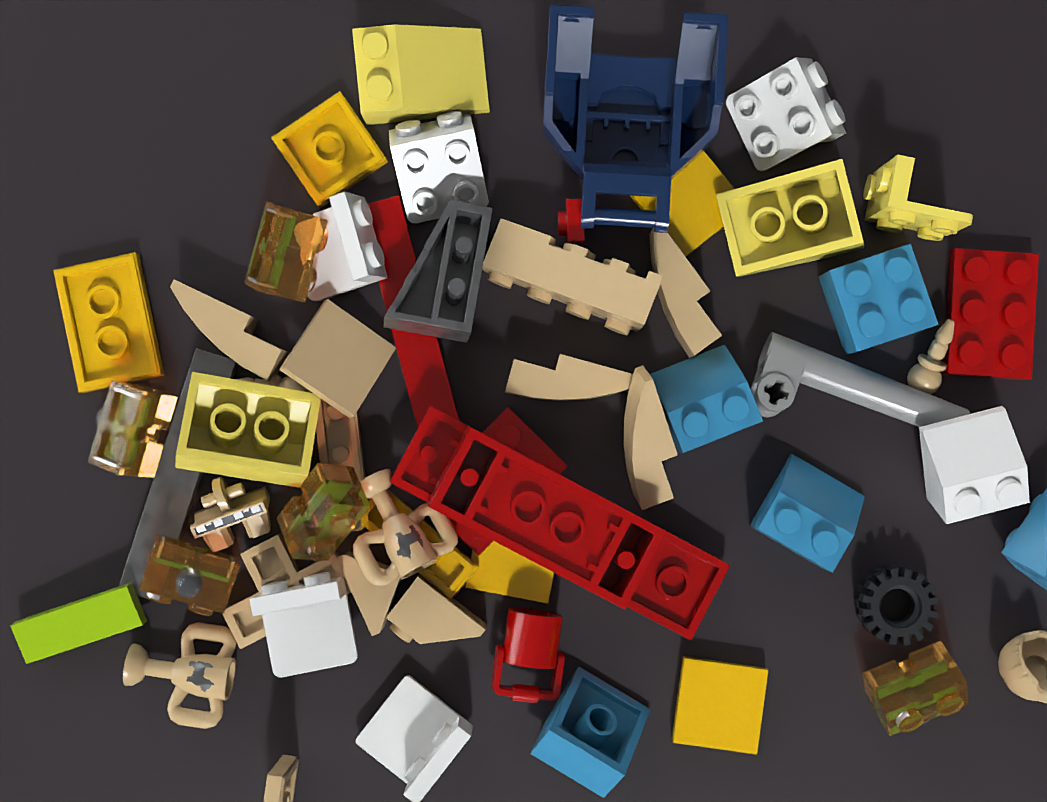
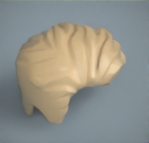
M1037 630L1023 633L1011 639L1002 648L998 660L999 673L1008 688L1016 695L1026 700L1047 703V631Z

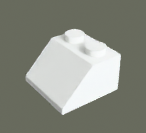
M1003 406L919 427L926 498L946 524L1030 503L1027 464L1006 409Z

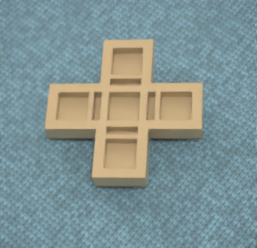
M278 534L240 554L259 592L221 612L239 648L242 649L266 636L262 615L252 616L249 600L253 596L262 593L260 586L280 581H287L288 587L303 585L304 577L326 572L330 573L331 579L343 577V572L336 559L339 557V554L336 552L299 571L282 535ZM344 577L347 594L351 593V590Z

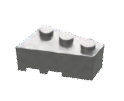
M454 200L449 201L424 245L423 251L406 277L401 290L384 316V328L467 343L472 330L493 208Z

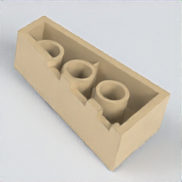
M502 218L500 219L483 261V271L489 273L487 280L511 289L513 283L527 288L528 292L526 295L545 304H550L551 299L567 304L565 311L579 318L589 320L592 314L607 320L605 323L606 328L628 336L630 330L638 332L644 326L664 276L651 271L648 272L646 279L636 276V271L630 268V264L614 258L612 260L604 259L603 263L594 261L596 255L586 248L569 243H564L563 248L555 245L556 239L550 235Z

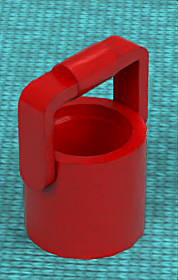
M512 607L508 609L504 646H496L491 678V688L497 695L509 696L511 701L537 703L538 699L552 701L559 697L565 659L564 652L558 651L563 617L561 614L531 608ZM503 661L521 667L553 669L551 690L522 684H512V686L500 685Z

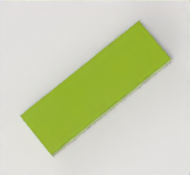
M130 582L17 620L10 627L24 660L28 664L142 626L147 619L133 584Z

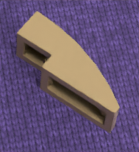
M652 228L649 234L652 270L654 273L664 276L658 289V296L675 337L688 357L691 358L722 336L697 302L708 294L710 289L668 232H654Z
M173 280L170 288L182 308L199 330L219 350L245 369L267 381H271L274 375L279 374V369L285 362L289 352L252 335L259 321L258 319L179 281Z
M562 354L559 355L555 370L514 359L505 393L538 400H587L629 390L633 374Z
M643 365L634 370L624 415L626 469L632 492L642 510L674 498L662 461L678 455L654 381Z

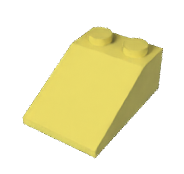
M397 24L352 29L360 110L366 125L432 119L451 111H459L462 115L490 112L481 29Z
M843 159L716 194L736 277L825 259L864 248V241Z

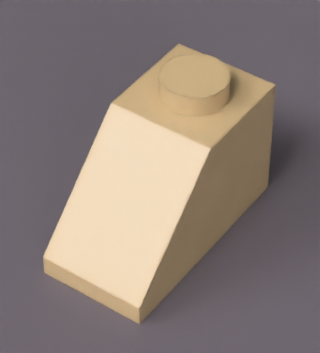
M419 574L386 617L392 622L390 629L398 637L408 643L414 639L419 644L480 637L487 626L484 621L454 598L450 600L421 574Z

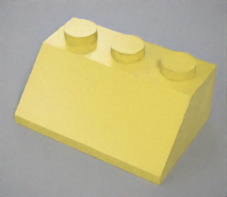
M192 372L176 451L175 468L304 488L309 476L321 398L311 392Z

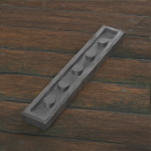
M195 349L119 584L121 586L132 582L138 596L156 602L162 600L173 566L155 561L157 549L162 536H164L165 542L161 554L176 558L203 472L175 468L176 451L192 372L233 379L238 363L232 359L201 349ZM149 589L161 594L159 600L148 597L146 595L147 590Z

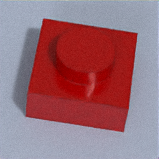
M566 199L565 211H558L557 214L558 237H566V243L583 247L585 242L584 228H580L582 199Z

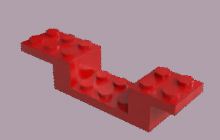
M429 406L389 481L395 486L428 502V507L622 609L625 610L628 607L689 640H692L730 567L726 562L432 406Z

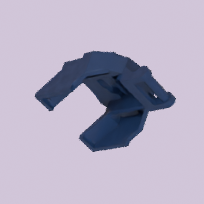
M550 5L543 135L563 160L583 180L580 228L594 229V224L647 227L653 228L654 232L667 233L671 180L711 145L718 134L721 110L724 104L728 15L684 12L676 60L675 58L626 57L591 53L595 7ZM596 194L656 197L655 211L595 207Z

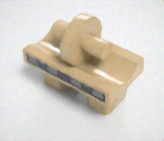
M224 478L213 479V493L201 497L204 509L194 512L195 523L190 525L194 538L202 536L212 552L228 548L234 543L235 537L230 528L234 524L243 522L249 538H255L268 533L271 529L268 511L270 496L266 486L245 493L242 483L228 487Z

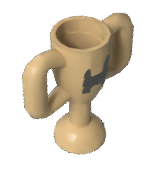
M390 469L378 471L364 478L353 487L358 496L365 499H373L385 521L382 524V529L366 532L358 536L353 544V555L365 578L373 585H387L398 576L401 580L408 578L438 560L437 556L453 551L458 543L457 531L450 518L428 507V502L417 507L408 516L398 512L387 491L392 484L389 482L392 477ZM426 516L431 518L442 539L441 543H430L425 533L418 526ZM384 543L386 552L391 560L390 566L384 572L381 571L369 548L370 544Z
M201 622L190 624L182 633L181 658L176 659L175 662L150 659L148 652L141 645L133 643L126 655L123 683L125 686H133L142 681L145 675L171 679V682L176 686L167 707L170 720L182 726L203 729L214 727L222 718L223 700L227 701L232 691L236 660L231 658L236 647V640L231 630L226 626ZM194 639L219 642L223 643V646L217 655L195 654L193 641ZM190 693L198 697L208 698L211 711L182 708L181 703L186 695Z

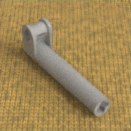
M774 332L770 333L763 346L758 361V369L750 388L761 417L766 418L773 417L791 406L799 383L917 427L970 414L966 408ZM769 388L774 390L773 397L778 399L773 404L769 402L770 395L764 392Z

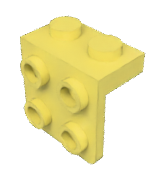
M897 155L877 169L873 175L870 174L866 180L863 198L868 200L865 221L877 223L876 228L879 230L898 233L902 232V228L918 231L917 236L919 238L941 241L944 236L957 234V231L972 224V214L907 201L915 158Z

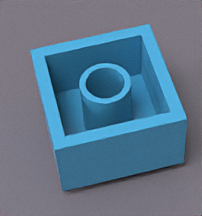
M911 243L829 270L818 277L845 355L939 325Z

